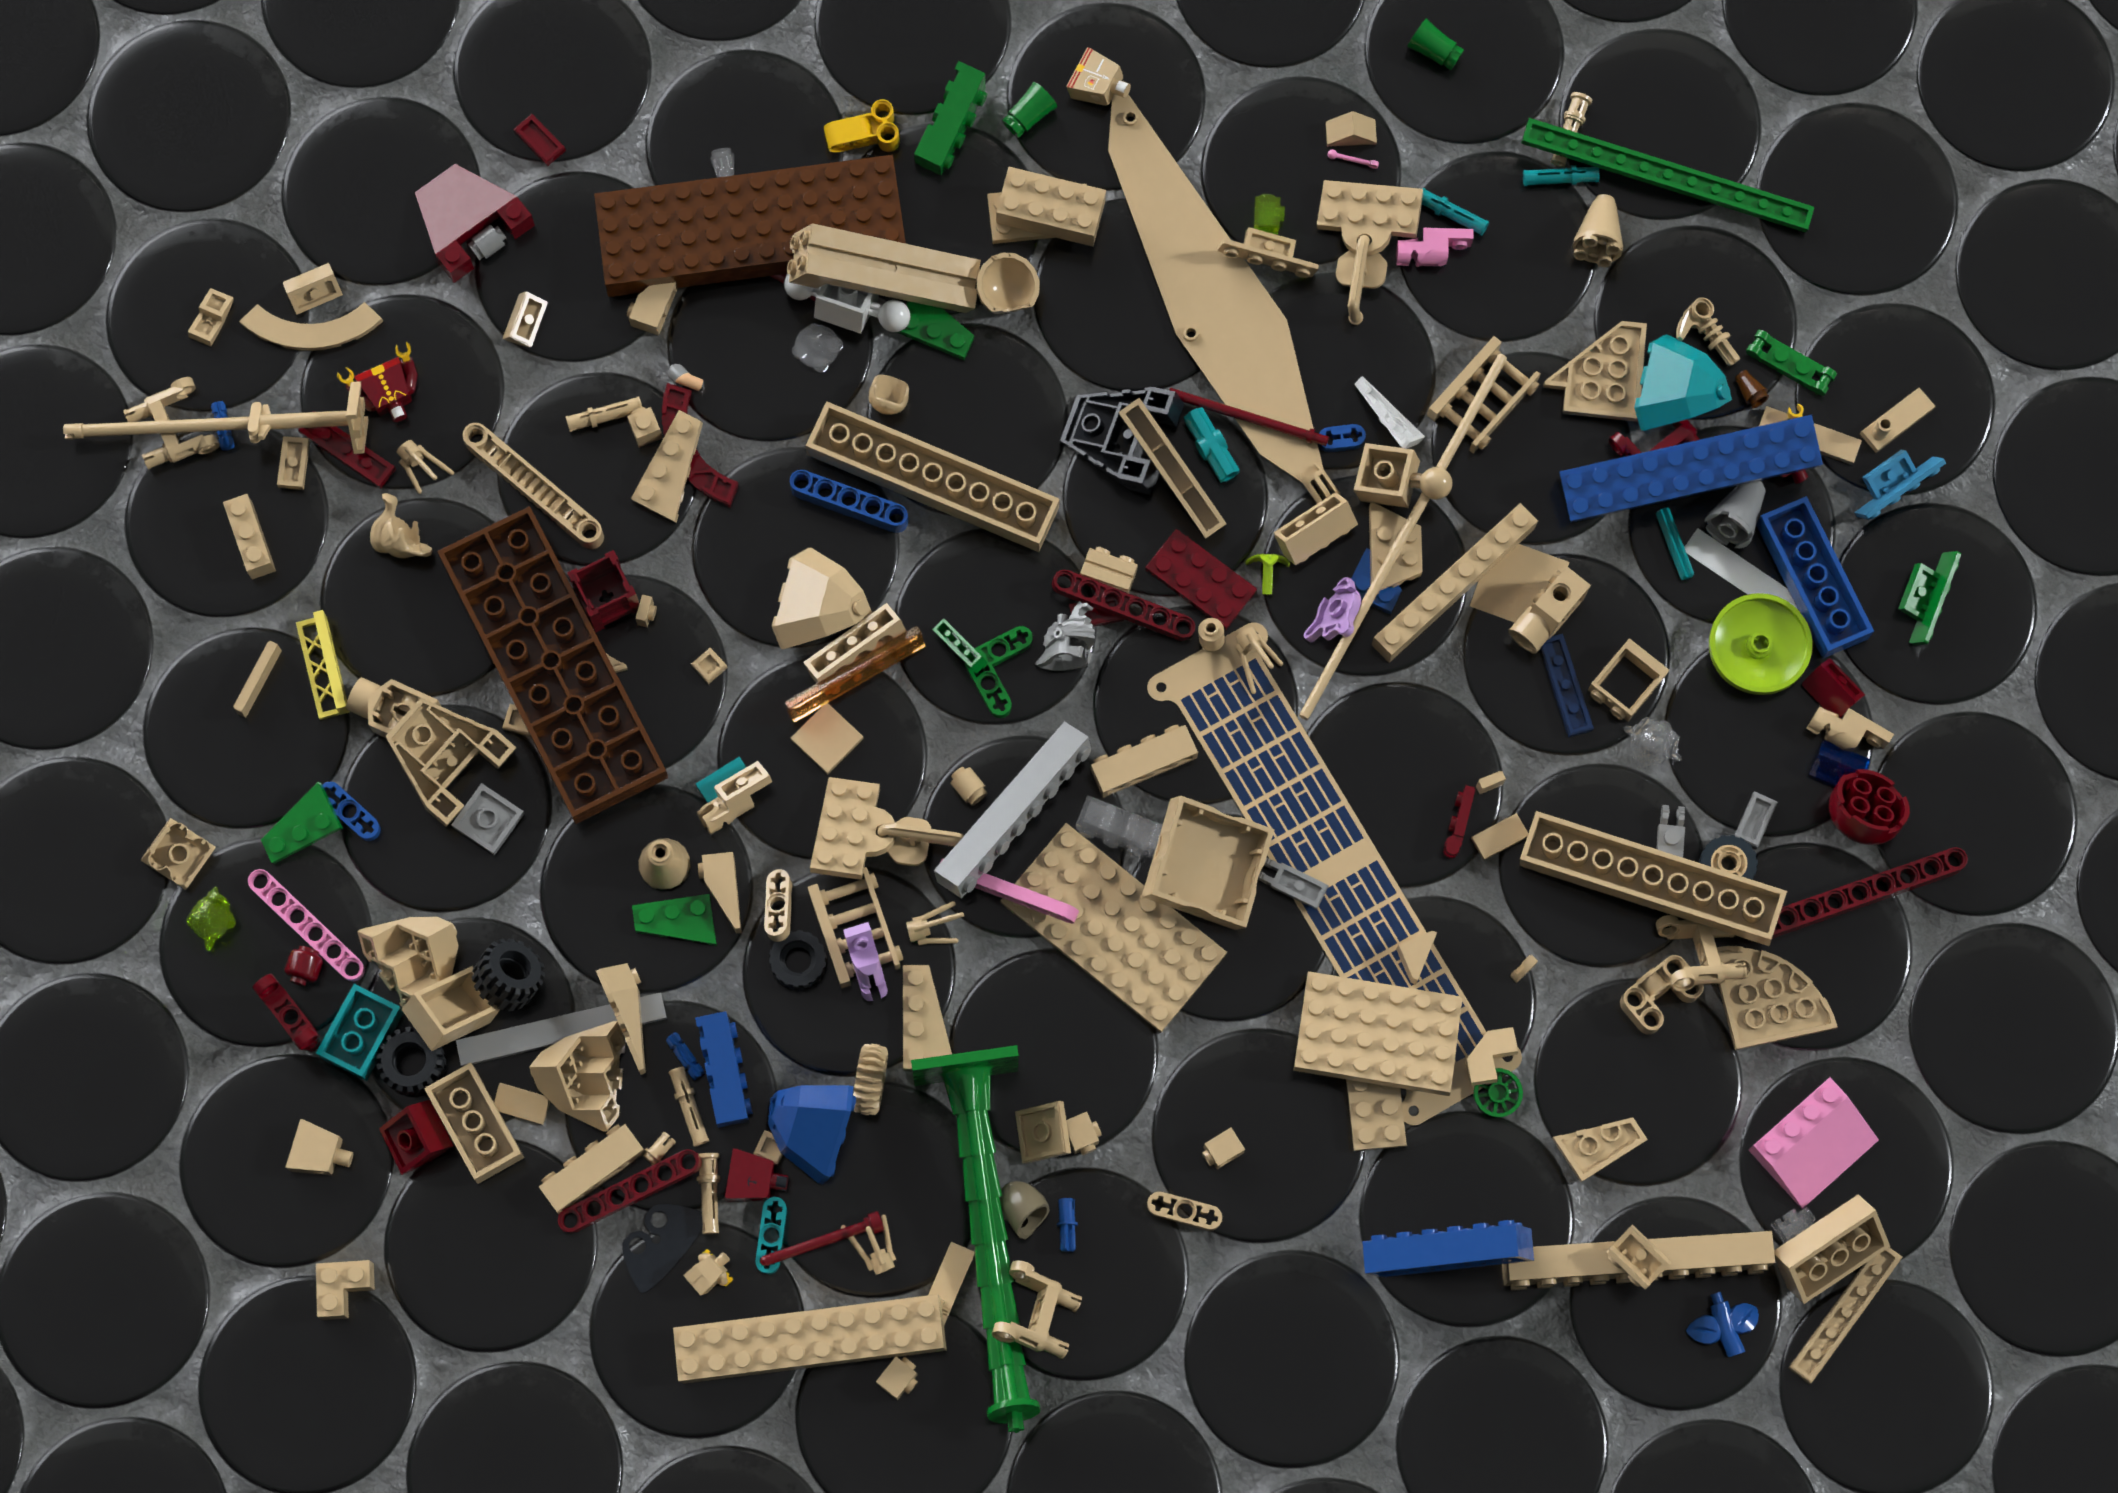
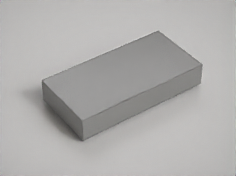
M1754 791L1734 834L1735 837L1745 839L1744 841L1750 843L1752 848L1757 849L1778 802Z

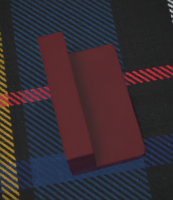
M1831 658L1818 666L1802 682V686L1825 710L1839 714V718L1865 696Z

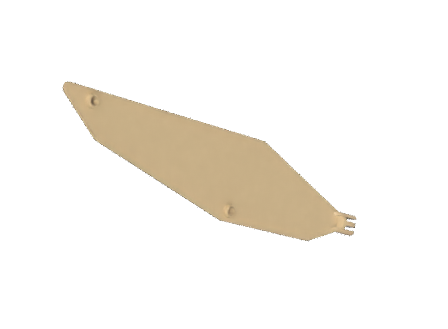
M1114 94L1111 107L1108 152L1177 337L1225 405L1306 430L1314 429L1287 319L1245 259L1239 257L1229 258L1217 251L1223 239H1231L1129 94L1126 98ZM1128 117H1134L1135 120L1132 121V122H1129V121H1127V118H1128ZM1189 332L1196 334L1194 337L1187 336ZM1235 418L1258 453L1303 483L1317 504L1322 499L1313 486H1315L1323 499L1331 495L1321 481L1322 479L1332 494L1337 492L1340 495V492L1323 469L1317 443L1312 442L1308 444L1304 439Z

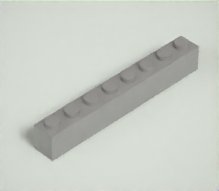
M1064 721L935 868L934 872L937 882L961 899L967 892H971L982 874L987 873L992 868L995 859L1007 851L1010 842L1016 836L1023 833L1029 820L1040 813L1043 804L1056 795L1063 781L1068 780L1073 775L1077 765L1088 758L1091 752L1089 737Z

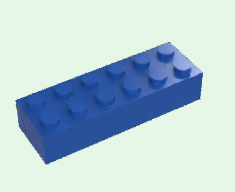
M1807 496L1761 515L1756 526L1797 609L1808 623L1812 639L1822 659L1868 640L1874 630Z
M1504 1220L1498 1222L1499 1226H1489V1223L1473 1224V1229L1463 1228V1226L1447 1227V1232L1438 1231V1229L1422 1230V1235L1412 1234V1232L1396 1233V1238L1387 1237V1235L1371 1236L1370 1241H1362L1365 1274L1391 1277L1534 1261L1532 1230L1522 1226V1223H1515L1514 1220Z

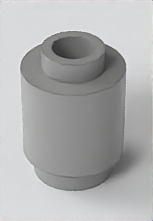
M489 225L472 237V241L468 243V246L479 260L484 257L487 259L505 246L503 240L506 239V236L498 226L493 228Z

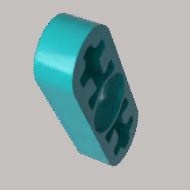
M779 1197L767 1199L762 1210L756 1266L761 1273L766 1275L775 1273L780 1266V1262H777L775 1265H770L769 1269H765V1266H762L760 1263L761 1257L767 1255V1250H762V1246L767 1248L778 1247L777 1251L782 1250L787 1206ZM777 1202L779 1208L783 1209L782 1212H777L776 1222L781 1221V1226L775 1223L765 1224L766 1219L769 1221L772 1219V1213L767 1210L768 1207H773V1204ZM774 1228L779 1232V1238L776 1242L768 1243L764 1240V1233L767 1229Z

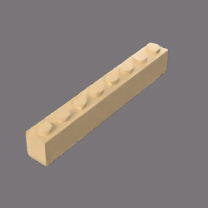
M1521 503L1517 505L1374 636L1371 645L1390 663L1535 529L1538 520Z

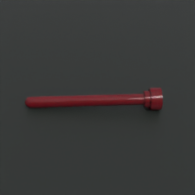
M878 1211L869 1213L866 1218H863L862 1222L761 1257L760 1263L762 1266H768L866 1232L867 1226L871 1227L873 1234L882 1232L884 1227Z

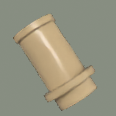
M664 1131L649 1149L646 1148L644 1150L646 1153L643 1157L652 1165L660 1162L661 1158L676 1143Z

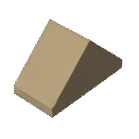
M1351 111L1326 121L1327 146L1376 145L1375 119Z
M1430 931L1400 943L1396 948L1410 982L1415 985L1437 932Z

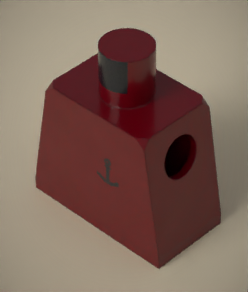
M733 1148L725 1199L727 1202L766 1201L770 1198L771 1189L786 1191L788 1175L775 1174V1163L772 1160Z

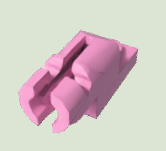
M1423 228L1421 241H1418V238L1398 240L1396 246V266H1409L1412 258L1416 262L1415 265L1417 267L1446 265L1448 247L1456 250L1471 247L1473 229Z

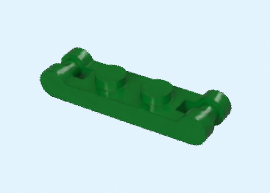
M1758 330L1754 336L1755 341L1753 344H1749L1746 349V353L1750 357L1818 395L1824 396L1827 393L1829 382L1834 381L1837 375L1835 370L1822 366L1772 338L1766 331ZM1763 345L1770 348L1768 353L1762 351ZM1814 373L1821 377L1819 381L1812 379Z

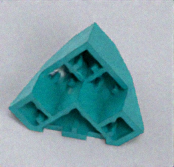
M1668 334L1649 343L1647 353L1650 354L1648 366L1643 368L1640 385L1643 386L1640 398H1636L1634 406L1641 431L1696 417L1717 409L1732 400L1726 376L1706 353Z

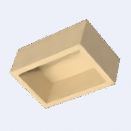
M473 966L413 993L402 1008L406 1017L431 1051L491 1023L500 1011L496 1005L491 1006L487 1004L489 1001L483 1000L479 996L481 994L480 991L475 990L474 985L476 983L472 981L474 974L472 972Z

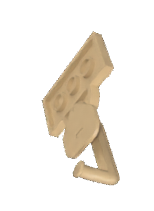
M1324 180L1317 229L1342 231V240L1347 249H1349L1338 259L1336 279L1341 285L1350 287L1348 319L1351 324L1358 325L1363 321V314L1359 309L1362 288L1375 289L1385 282L1387 262L1379 252L1383 251L1389 244L1391 236L1417 238L1423 189Z
M829 777L810 872L862 880L866 857H877L887 852L897 864L918 866L926 860L930 843L955 847L964 835L956 832L931 829L930 824L926 820L904 817L895 823L893 817L887 811L877 807L880 784Z

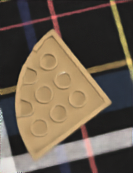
M1741 946L1717 947L1720 961L1723 964L1745 962V967H1747L1746 979H1724L1723 982L1718 984L1735 1050L1838 1028L1834 1014L1825 997H1822L1821 993L1813 985V981L1793 964L1763 950L1758 951Z

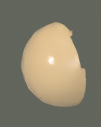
M1000 253L991 256L982 265L977 276L976 291L981 303L990 312L995 314L1010 313L1028 309L1035 304L1039 295L1040 281L1035 268L1027 259L1015 253Z

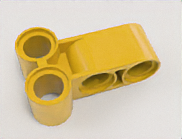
M880 99L873 103L871 113L832 121L824 125L829 151L838 153L878 144L883 151H895L899 147L900 137L899 130L894 124L895 117L892 104L888 100ZM881 111L889 113L886 117L881 118L877 116ZM886 134L894 135V138L891 140H884L882 137Z

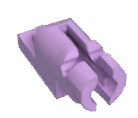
M869 922L844 929V935L862 997L866 1001H873L868 977L872 974L881 998L886 996L888 990Z

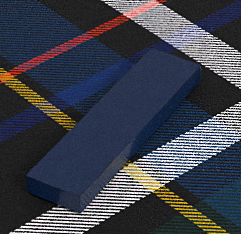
M1563 633L1552 636L1540 648V652L1568 738L1591 732L1594 728Z

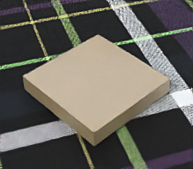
M827 702L791 737V741L827 775L864 739Z
M1056 1101L1015 1111L1022 1163L1028 1164L1071 1154L1064 1101Z

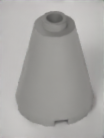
M1759 480L1737 485L1707 514L1705 522L1707 521L1708 524L1706 529L1714 539L1724 545H1728L1729 542L1736 544L1734 548H1744L1750 544L1766 492L1763 483Z

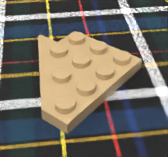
M1621 321L1545 380L1543 388L1564 390L1563 414L1638 422L1634 406L1636 398L1641 397L1642 385H1640L1644 365L1647 323Z

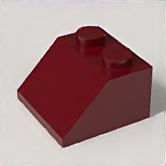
M430 1099L407 1106L379 1128L401 1175L440 1157L454 1146Z

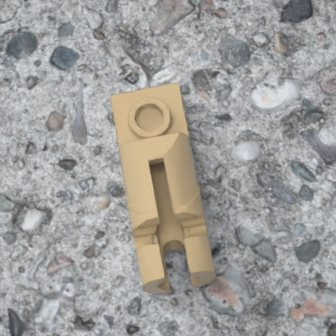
M1819 707L1806 728L1816 735L1820 731L1825 730L1824 740L1849 752L1855 750L1862 737H1865L1866 741L1874 747L1885 748L1894 735L1850 708L1840 719L1839 714Z
M758 761L714 786L718 797L697 811L702 825L708 828L707 830L710 835L720 830L724 822L730 824L735 818L755 807L750 795L772 783L770 775Z

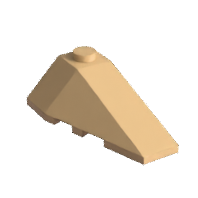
M627 963L599 969L596 973L614 1011L636 1066L642 1075L646 1073L640 991L637 987L641 980L636 969L630 970Z

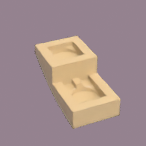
M210 288L199 306L198 316L188 330V337L212 346L226 320L233 303V297Z

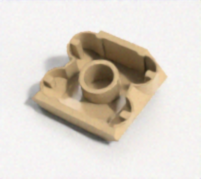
M170 818L143 855L141 861L186 890L214 851L215 846L187 829L182 823H178Z

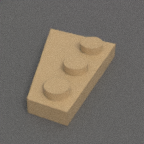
M1633 1117L1552 1137V1140L1580 1182H1583L1648 1140Z

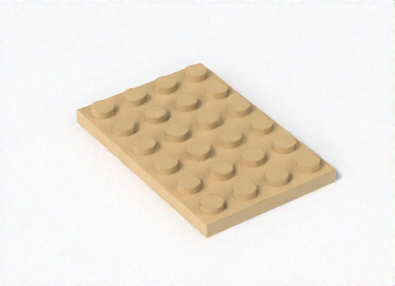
M1308 971L1293 1071L1450 1096L1463 997Z

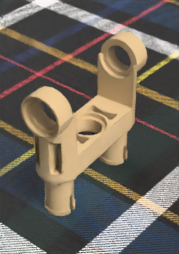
M191 377L180 378L174 381L170 388L146 397L144 403L123 410L127 421L138 422L150 416L155 421L170 420L165 406L187 398V395L196 389L193 379ZM160 433L164 441L163 447L142 454V457L149 470L167 461L175 463L196 453L207 454L219 448L220 444L214 434L206 436L202 434L179 443L176 433Z
M1666 915L1656 921L1657 932L1661 937H1667L1668 940L1693 938L1700 966L1683 967L1684 969L1678 970L1671 975L1670 980L1674 990L1682 992L1690 990L1695 985L1720 984L1724 979H1746L1747 967H1745V962L1723 964L1720 961L1714 938L1721 937L1733 938L1735 935L1689 920H1678L1674 915Z
M1013 1261L1009 1274L1015 1279V1282L1038 1292L1028 1329L1014 1322H1011V1324L996 1322L993 1327L992 1336L1001 1342H1017L1036 1352L1044 1350L1063 1359L1068 1352L1065 1348H1069V1343L1050 1336L1048 1332L1054 1309L1057 1303L1076 1312L1080 1307L1081 1302L1078 1301H1082V1296L1063 1289L1059 1282L1038 1274L1030 1263Z

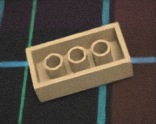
M1008 167L996 211V223L1094 246L1106 200V190Z
M471 1062L424 1088L471 1175L478 1184L525 1158Z
M1858 1194L1775 1249L1774 1254L1787 1288L1805 1304L1889 1248L1890 1244L1876 1210Z

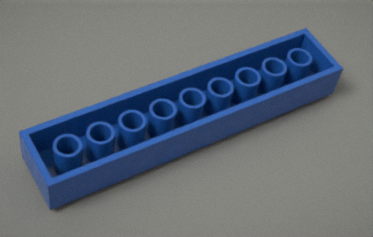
M1807 415L1560 471L1559 474L1570 523L1813 469L1821 467L1823 462L1812 415Z

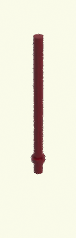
M1169 389L1170 391H1175L1184 403L1203 407L1210 411L1306 440L1308 444L1314 442L1327 446L1329 436L1316 433L1315 429L1310 428V430H1306L1177 389Z

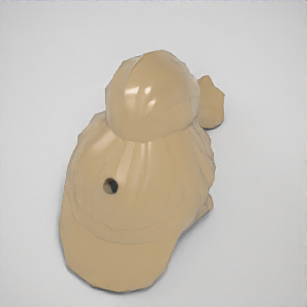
M388 493L382 494L385 510L372 525L370 532L372 548L377 552L389 553L397 558L431 556L433 549L427 544L420 543L418 522L414 521L413 527L410 529L404 520L395 516L398 503L397 498Z

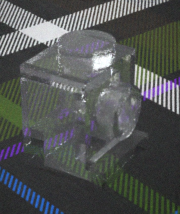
M1807 1207L1798 1213L1794 1208L1782 1216L1784 1222L1779 1218L1771 1223V1226L1784 1244L1812 1226L1815 1217Z

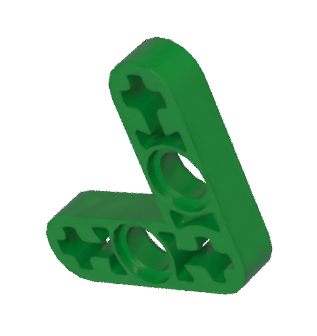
M1025 626L1015 627L974 648L988 662L982 668L983 672L978 677L975 676L977 674L965 663L966 670L989 712L996 718L1008 716L1011 712L1012 703L993 667L1031 647L1033 635L1030 629ZM1018 633L1022 636H1028L1026 637L1025 644H1022L1020 641L1014 643V650L1012 651L1010 650L1009 643L1005 640L1009 638L1010 643L1015 641ZM996 644H1002L1006 648V652L1003 656H995L991 651L992 647ZM986 677L992 678L996 683L995 687L991 690H985L981 687V681ZM997 693L999 701L1007 703L1004 705V711H1001L999 708L994 709L996 702L992 695Z

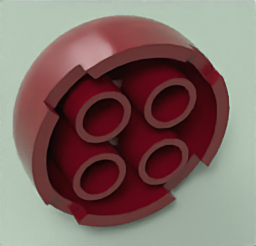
M1857 769L1855 773L1844 774L1834 787L1829 799V812L1836 828L1848 839L1864 845H1879L1893 839L1908 820L1910 814L1908 800L1906 796L1902 797L1893 787L1895 783L1888 777L1875 771Z

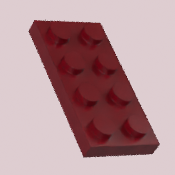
M1175 529L1145 567L1147 572L1206 616L1218 619L1223 624L1225 630H1227L1257 592L1256 587L1178 529Z

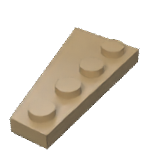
M680 410L678 411L631 497L634 502L675 523L678 520L680 503L683 501L687 477L689 478L691 461L695 454L703 425L700 420Z
M903 965V1070H912L911 1060L952 1054L929 965Z

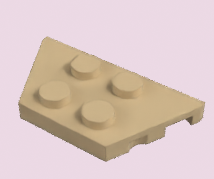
M1370 503L1371 583L1407 520L1376 503ZM1415 525L1379 592L1390 586L1394 588L1406 580L1411 581L1421 576L1423 569L1420 525Z

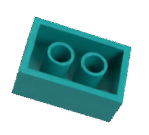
M353 984L316 1054L321 1059L367 1082L378 1062L376 1056L381 1051L379 1046L381 1043L385 1044L387 1041L386 1037L389 1034L392 1036L404 1014L402 1008Z

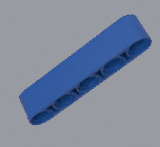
M797 470L790 476L792 494L799 499L894 533H900L908 526L907 510L898 503L806 470ZM800 480L808 482V485L802 489L795 486L796 482ZM822 489L832 491L828 497L820 496L819 492ZM847 497H852L856 500L850 506L842 503ZM870 506H877L880 509L876 514H869L866 511ZM895 514H899L903 517V520L894 523L890 518Z

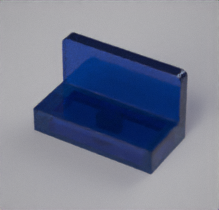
M1822 740L1809 775L1836 785L1844 774L1855 773L1857 769L1868 770L1870 759L1854 752L1845 751L1830 742Z

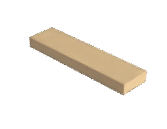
M1766 406L1759 426L1789 420L1787 413ZM1814 423L1820 454L1853 465L1862 440Z

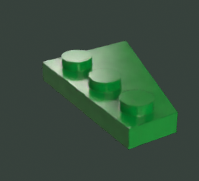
M907 301L906 306L910 311L909 324L905 329L896 333L965 360L974 340V335L943 308Z
M710 894L632 905L636 933L665 938L671 937L717 946Z

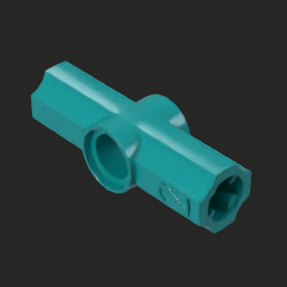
M1203 407L1190 411L1183 417V420L1196 440L1195 445L1201 457L1209 462L1220 483L1234 478L1240 470L1227 450L1228 445L1222 433L1214 428Z

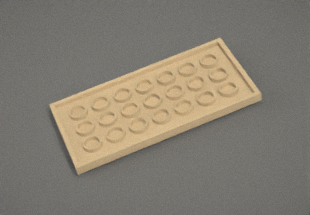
M1065 823L1017 880L1015 885L1075 907L1079 910L1075 923H1067L1003 898L1000 901L1008 910L1160 1033L1164 1031L1227 954V951L1172 907L1143 898L1142 893L1145 886L1067 823Z

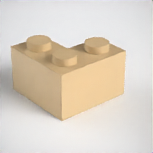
M370 1260L316 1264L317 1317L321 1320L349 1319L348 1292L375 1290L374 1263Z

